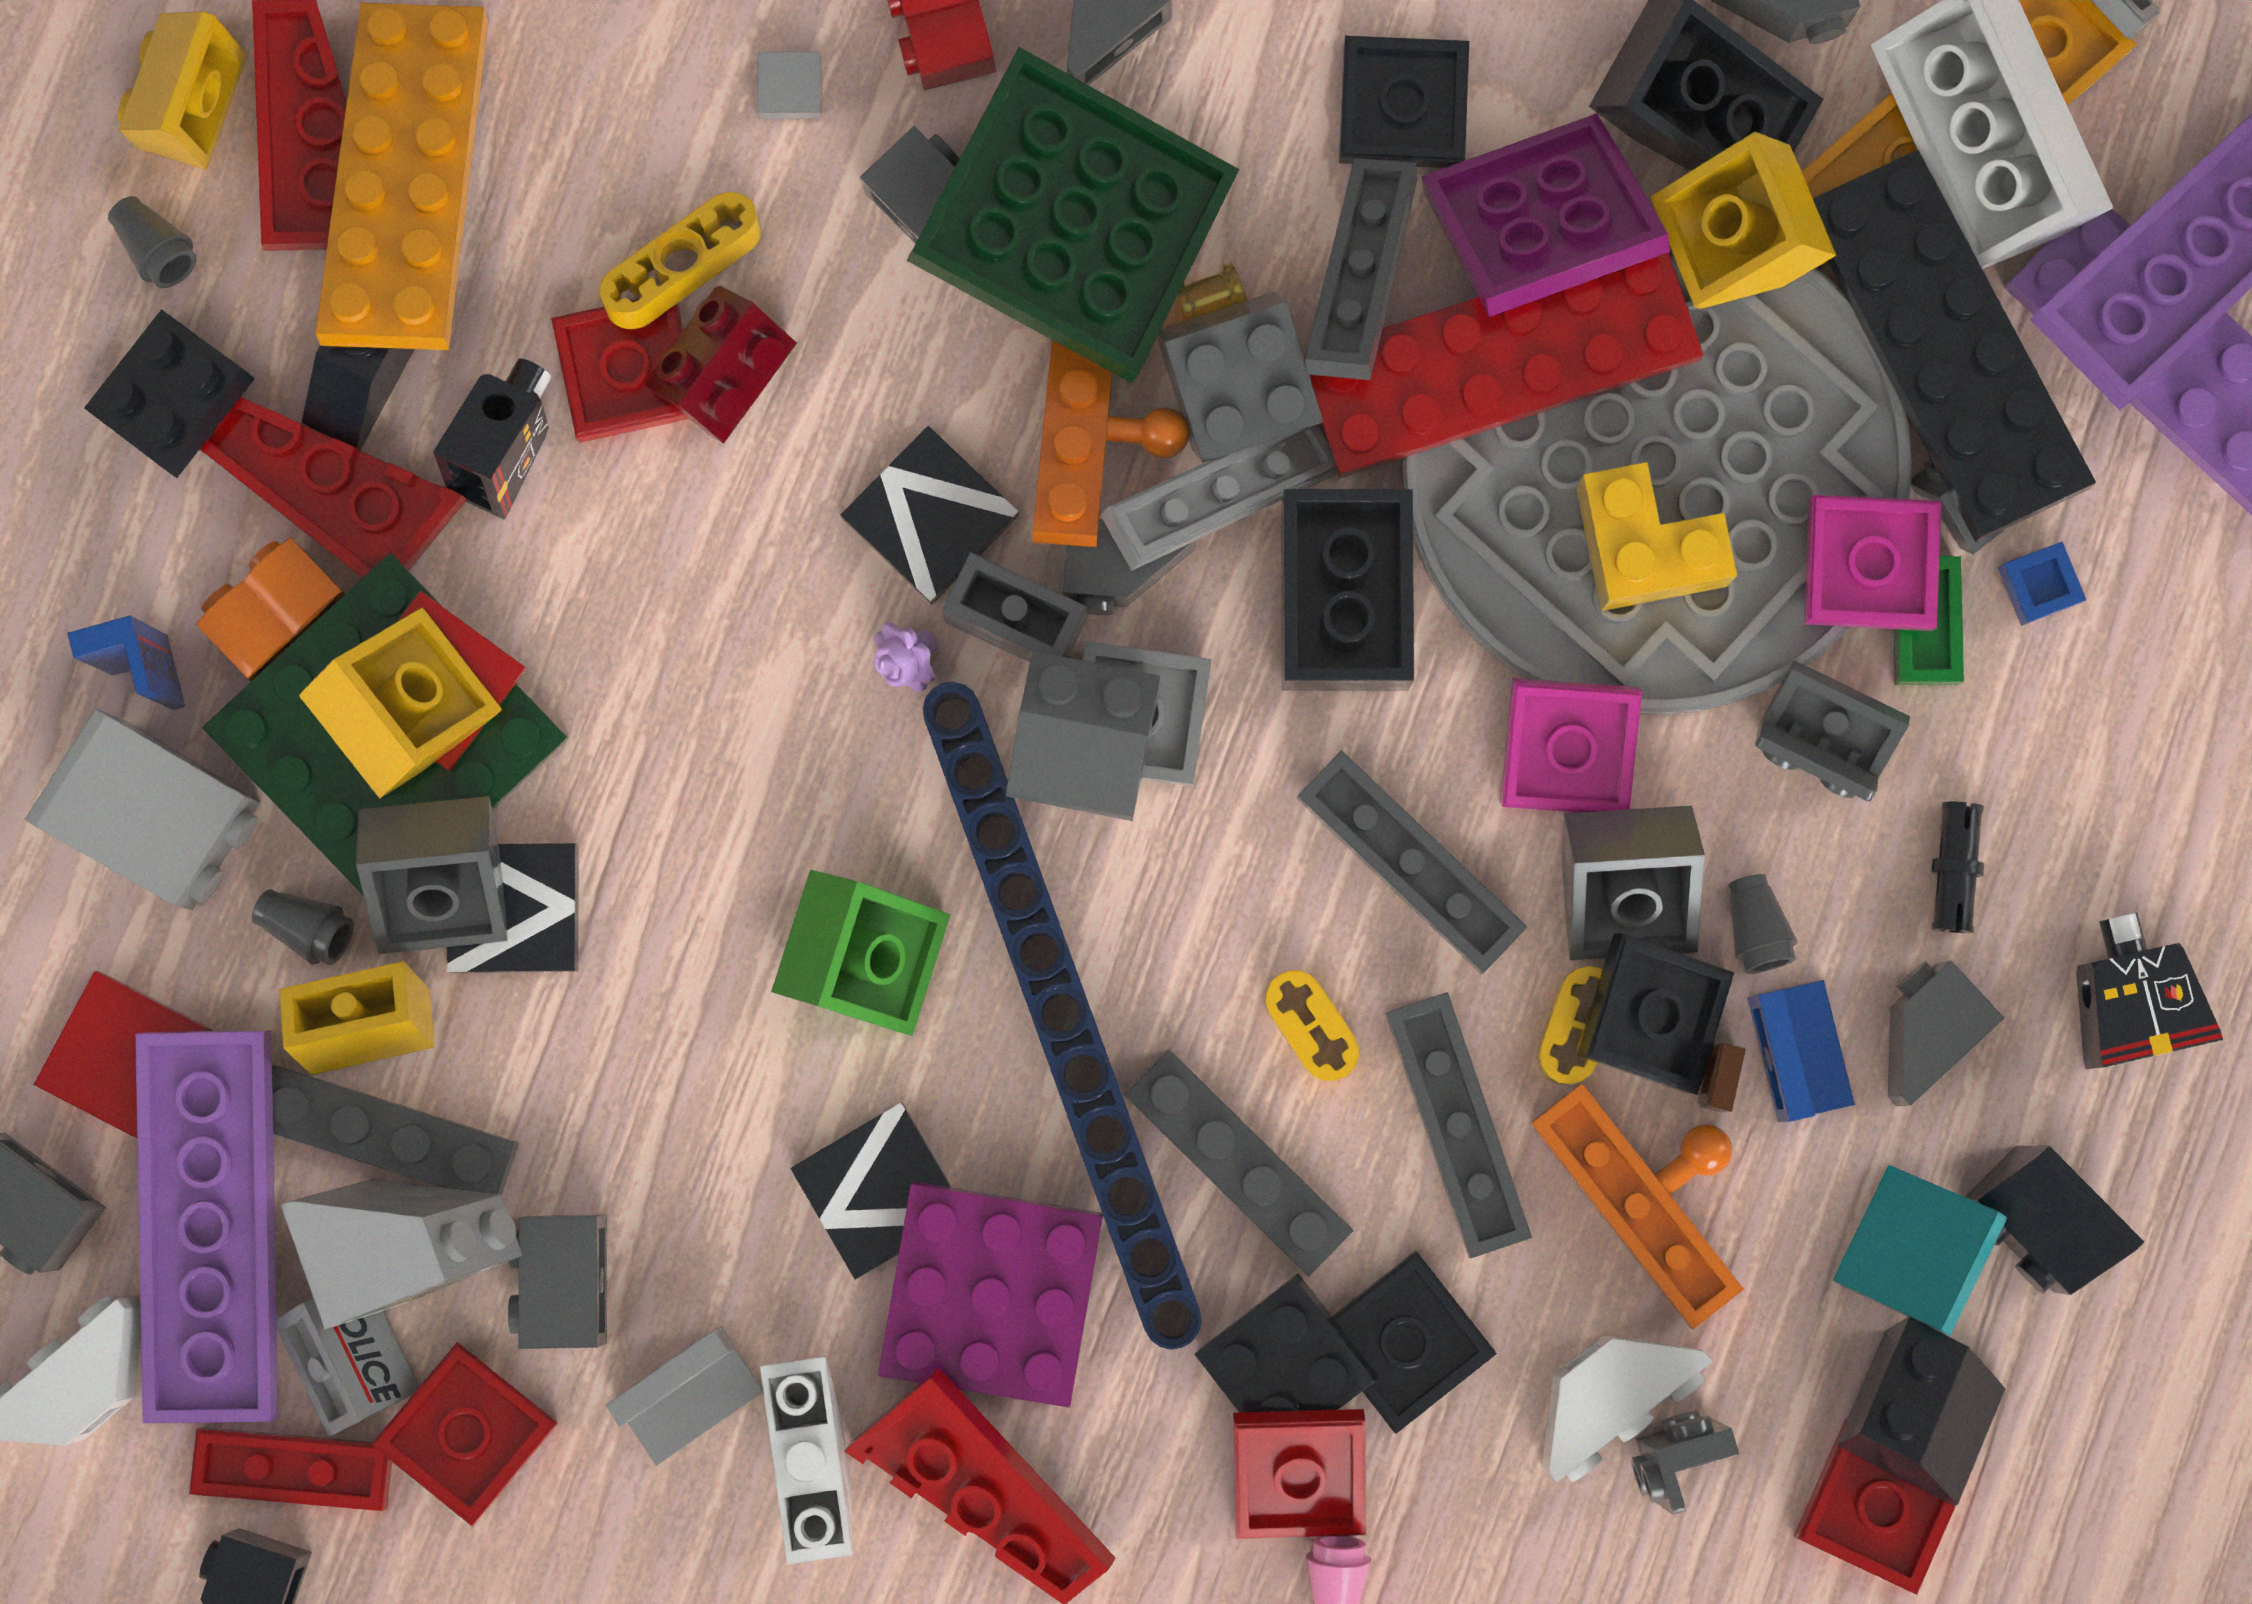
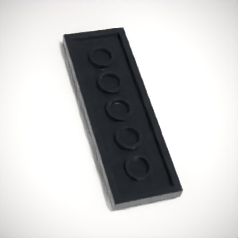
M1919 150L1813 198L1836 253V256L1827 262L1975 543L2091 489L2096 481Z

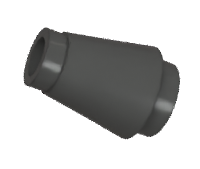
M135 196L123 198L111 208L108 214V221L114 227L117 236L144 281L153 282L159 288H169L183 281L192 272L196 265L197 257L192 251V240L187 235L143 204Z
M1751 875L1731 882L1728 886L1731 893L1735 959L1743 960L1746 973L1765 972L1794 962L1796 956L1793 946L1798 944V940L1771 886L1768 885L1766 875Z
M272 889L263 892L257 900L252 913L254 924L261 926L266 932L312 965L320 962L327 965L336 963L346 951L353 935V920L344 916L343 909L340 906L282 892L279 893Z

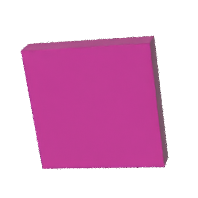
M1812 495L1808 503L1804 625L1933 631L1936 629L1941 501Z
M1512 678L1500 799L1501 806L1577 813L1630 809L1642 700L1641 688Z

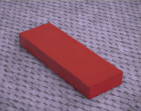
M201 1427L196 1429L189 1494L384 1511L388 1507L392 1461L371 1445L372 1442Z

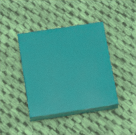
M1888 1165L1833 1281L1951 1336L2007 1217L1999 1211Z

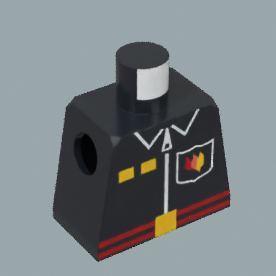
M519 358L506 381L490 374L481 375L433 451L446 488L463 495L467 499V503L504 520L523 485L549 429L540 399L551 379V375L544 368L532 361Z
M2138 912L2099 921L2108 959L2078 965L2076 971L2083 1060L2086 1069L2109 1067L2223 1040L2220 1027L2188 956L2180 943L2147 949Z

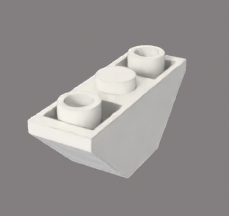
M107 1296L99 1300L77 1319L82 1329L64 1344L60 1339H55L34 1354L27 1362L32 1371L16 1385L12 1386L9 1381L0 1385V1440L67 1445L82 1441L135 1397L141 1339V1306L136 1296L119 1298L115 1301Z
M1603 1335L1553 1374L1542 1467L1556 1482L1566 1475L1571 1482L1580 1479L1602 1461L1603 1458L1598 1453V1450L1616 1436H1619L1623 1442H1626L1648 1427L1654 1420L1649 1411L1668 1396L1674 1402H1678L1696 1390L1705 1381L1701 1371L1712 1363L1711 1359L1705 1351L1693 1347Z
M827 1356L760 1366L787 1565L853 1555L850 1476L847 1454L844 1452L846 1447L842 1418Z

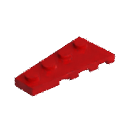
M252 0L261 245L263 251L327 250L347 105L338 70L316 0Z
M240 397L200 448L203 453L362 578L389 553L395 555L410 571L467 500L463 495L438 486L416 476L410 471L392 463L384 462L338 439L323 435L303 426L295 420L243 397Z
M939 1367L855 1437L844 1450V1452L861 1464H864L868 1459L893 1477L890 1484L911 1499L917 1493L948 1516L944 1522L964 1536L968 1532L974 1533L996 1549L995 1557L1062 1604H1067L1106 1573L1116 1558Z

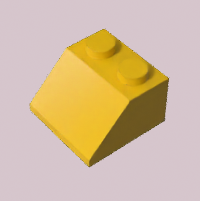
M203 11L160 13L154 31H148L142 40L139 50V64L141 68L133 89L129 88L125 91L118 108V121L120 123L118 130L137 149L204 170L208 168L248 56L215 15Z
M1753 132L1650 196L1657 216L1668 233L1670 248L1695 308L1703 309L1784 287L1836 256L1791 146L1757 132Z
M423 607L333 659L299 695L379 799L427 769L502 710Z

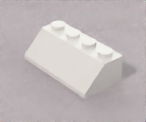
M1942 0L1870 44L1914 143L1982 269L2061 237L2113 208L2019 0Z

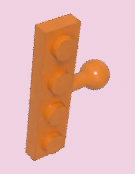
M1053 340L1051 343L1033 521V543L1097 548L1106 441L1142 444L1143 448L1154 457L1171 458L1178 455L1186 447L1190 435L1189 427L1183 415L1171 408L1154 409L1143 419L1109 416L1113 373Z
M1582 1083L1574 1087L1529 1123L1689 1328L1695 1329L1744 1290L1671 1197V1194L1695 1175L1712 1176L1722 1172L1728 1166L1732 1158L1733 1148L1730 1138L1722 1129L1710 1124H1702L1690 1129L1681 1142V1154L1656 1174H1653Z

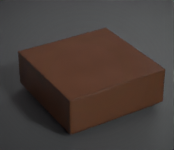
M1726 1043L1713 1045L1698 1098L1700 1108L1717 1112H1732L1746 1048Z

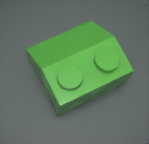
M810 869L771 992L913 1036L951 914L855 880Z

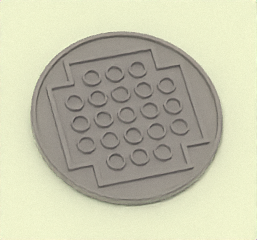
M1669 245L1670 252L1668 253L1704 354L1701 361L1402 458L1403 489H1413V541L1425 571L1442 601L1460 625L1484 650L1511 671L1525 679L1640 687L1642 690L1640 714L1671 715L1704 711L1732 704L1764 692L1785 679L1794 660L1803 665H1808L1823 654L1849 629V627L1804 625L1809 498L1812 495L1909 499L1911 486V442L1906 410L1864 333L1844 293L1817 268L1784 287L1699 309L1693 305ZM1474 288L1461 302L1478 297ZM1648 462L1660 525L1720 513L1725 514L1737 577L1727 587L1601 611L1576 490L1583 474Z

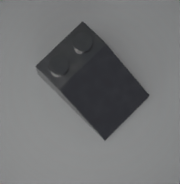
M1648 0L1589 107L1636 142L1692 171L1753 132L1789 144L1794 153L1824 99L1696 1Z

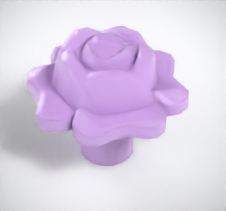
M886 622L882 626V631L873 636L877 646L873 663L876 671L884 676L886 683L894 687L909 686L915 692L920 693L926 689L928 683L935 679V674L930 666V655L937 650L938 643L930 631L923 629L915 633L909 627L899 628L892 622Z

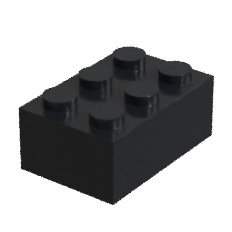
M1284 489L1281 502L1282 691H1409L1414 682L1413 489Z

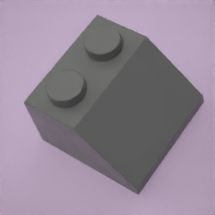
M1032 651L1019 711L1006 797L1133 821L1157 704L1160 675Z
M489 796L358 810L356 867L378 954L508 941L499 841Z
M1692 805L1564 813L1562 872L1570 960L1606 958L1614 933H1623L1677 953L1698 952L1705 853Z

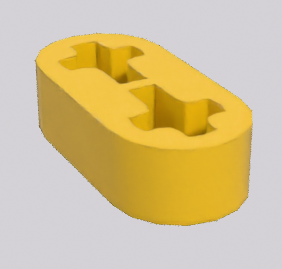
M1586 966L1571 971L1563 978L1556 992L1536 1056L1541 1072L1547 1079L1556 1084L1571 1085L1582 1082L1591 1075L1597 1065V1062L1584 1058L1581 1066H1570L1566 1074H1562L1557 1071L1559 1060L1550 1056V1049L1553 1045H1564L1572 1028L1580 1031L1575 1045V1052L1578 1053L1591 1007L1588 1009L1583 1023L1574 1020L1580 1000L1571 995V988L1573 985H1585L1588 979L1592 978L1597 981V990L1602 974V969L1599 967Z
M1288 970L1277 975L1270 982L1265 993V1007L1270 1018L1305 1070L1312 1077L1321 1081H1337L1348 1076L1355 1068L1359 1059V1046L1355 1036L1320 984L1310 974L1300 970ZM1289 982L1295 989L1303 985L1309 989L1311 996L1305 1000L1304 1004L1314 1021L1305 1026L1293 1010L1287 1011L1284 1014L1278 1010L1276 1003L1283 997L1282 991L1279 988L1282 984ZM1317 1026L1330 1042L1336 1041L1339 1038L1345 1042L1347 1049L1340 1054L1344 1065L1336 1071L1330 1064L1318 1067L1313 1061L1312 1056L1317 1054L1319 1047L1309 1031Z

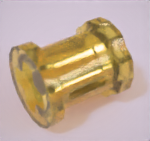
M1229 262L1222 265L1220 273L1187 285L1183 283L1177 295L1176 303L1182 320L1186 321L1246 301L1247 298L1239 275L1233 263Z

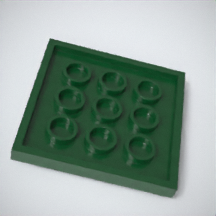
M1018 47L906 261L1133 383L1146 361L1239 169Z
M389 553L202 727L362 895L363 891L356 867L359 809L489 796L493 810L569 739L516 683L500 704L502 710L485 724L451 771L434 762L427 769L379 799L299 695L333 659L395 624L419 591H422L439 603L392 553Z

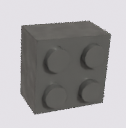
M1275 291L1160 330L1157 340L1180 413L1186 419L1189 427V442L1193 452L1202 463L1323 423L1309 374H1307L1305 359L1288 303Z

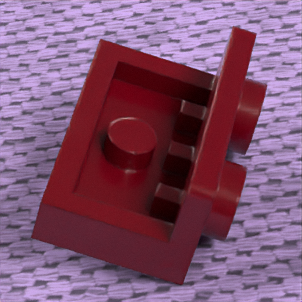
M719 285L713 289L708 298L699 304L694 317L672 347L661 356L657 367L647 379L645 385L653 393L676 406L709 436L724 444L794 349L797 342L753 302Z

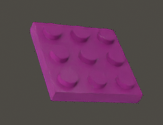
M1597 113L1421 176L1424 195L1489 317L1670 252L1666 229Z
M911 1181L878 1376L920 1383L939 1367L959 1390L1070 1408L1103 1214L1101 1212Z

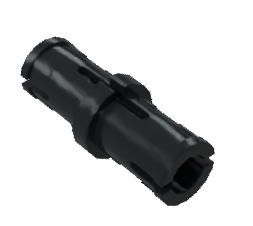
M1942 802L1941 809L1943 810L1939 858L1932 859L1931 872L1937 874L1932 930L1944 932L1946 929L1950 933H1974L1973 915L1976 879L1980 876L1983 877L1984 863L1978 861L1981 819L1984 812V806L1981 804L1971 803L1970 806H1966L1967 802Z

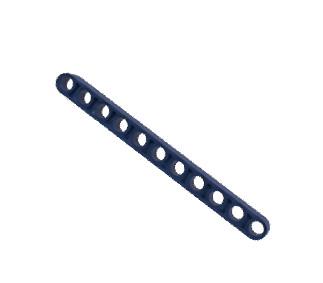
M953 681L941 683L934 687L925 698L923 705L924 721L1142 1325L1150 1340L1159 1347L1170 1350L1183 1348L1190 1344L1199 1333L1202 1322L1200 1309L1014 798L1006 797L1008 780L984 713L973 690L966 685ZM956 698L969 704L971 713L969 720L964 726L959 729L949 730L937 724V709L943 702ZM976 757L985 759L991 764L993 770L987 785L980 789L971 790L964 788L958 783L957 774L963 762ZM993 817L1006 818L1014 826L1012 841L1006 847L998 850L988 849L979 842L978 834L980 827L986 820ZM1016 876L1026 877L1036 886L1034 901L1030 906L1022 910L1007 908L1002 904L1000 898L1001 888L1004 883ZM1035 936L1049 937L1058 947L1057 960L1046 970H1032L1022 960L1023 946L1029 939ZM1064 995L1071 997L1078 1003L1080 1017L1073 1028L1068 1031L1058 1032L1046 1025L1043 1012L1049 1000L1056 996ZM1085 1055L1093 1057L1099 1062L1102 1068V1078L1095 1089L1090 1092L1080 1093L1069 1087L1066 1082L1065 1071L1071 1060ZM1098 1117H1114L1120 1121L1124 1128L1125 1136L1123 1143L1113 1153H1098L1088 1143V1127ZM1119 1178H1136L1146 1189L1147 1198L1145 1205L1135 1214L1126 1215L1119 1213L1112 1207L1109 1201L1110 1187ZM1152 1238L1159 1240L1168 1250V1263L1164 1270L1156 1275L1141 1274L1134 1268L1131 1262L1133 1247L1143 1239ZM1169 1300L1183 1303L1191 1314L1190 1325L1186 1331L1172 1337L1163 1335L1153 1323V1315L1156 1308Z

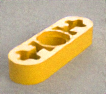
M736 192L718 194L611 269L603 277L599 288L600 298L609 319L615 325L625 329L644 327L750 252L758 244L761 237V225L753 202L745 195ZM729 219L735 224L741 222L742 225L733 231L731 227L727 225L721 227L720 224L722 221ZM701 235H705L708 244L713 242L714 247L711 250H707ZM686 249L698 254L696 262L684 271H671L664 266L668 256L675 251ZM655 271L661 286H657L653 277L649 279L648 273ZM629 290L634 295L641 294V298L632 303L627 298L621 299L620 295Z

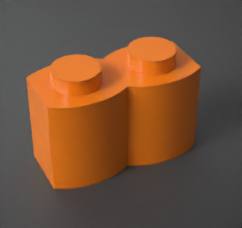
M288 538L281 544L277 541H272L262 547L250 560L248 566L251 571L242 582L234 587L226 584L214 591L205 600L201 608L204 615L196 623L199 629L250 681L257 677L346 594L292 538Z

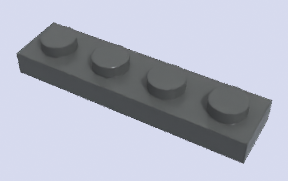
M1354 158L1305 356L1307 374L1371 380L1418 180L1416 163Z
M1342 750L1297 796L1296 799L1480 974H1483L1527 928L1514 913Z
M1448 992L1386 1012L1385 1015L1468 1257L1474 1258L1531 1239V1232Z
M1170 1049L1124 1095L1308 1277L1354 1231Z
M272 1065L273 1134L442 1188L500 1194L502 1196L519 1142Z

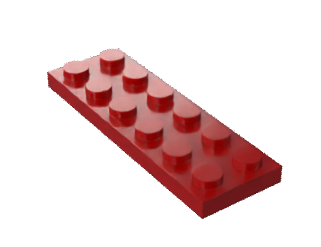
M1665 253L1491 317L1488 316L1479 297L1384 327L1380 337L1371 380L1311 374L1309 376L1323 419L1321 426L1340 479L1699 362L1704 354L1670 255Z

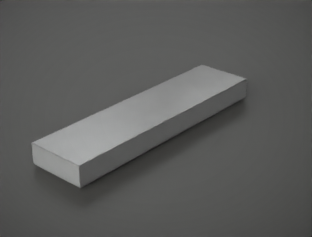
M1317 424L1207 461L1107 507L1100 516L1132 571L1281 501L1284 489H1307L1336 475L1337 471L1325 435Z

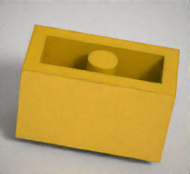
M404 961L279 989L283 1048L311 1075L435 1048L430 989Z

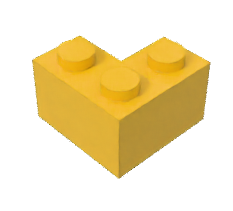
M1648 462L1583 474L1576 490L1601 611L1725 588L1737 577L1725 514L1720 513L1660 525Z

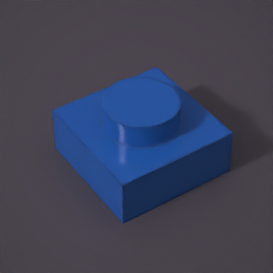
M2063 541L2006 562L1998 567L2021 626L2079 605L2087 600Z

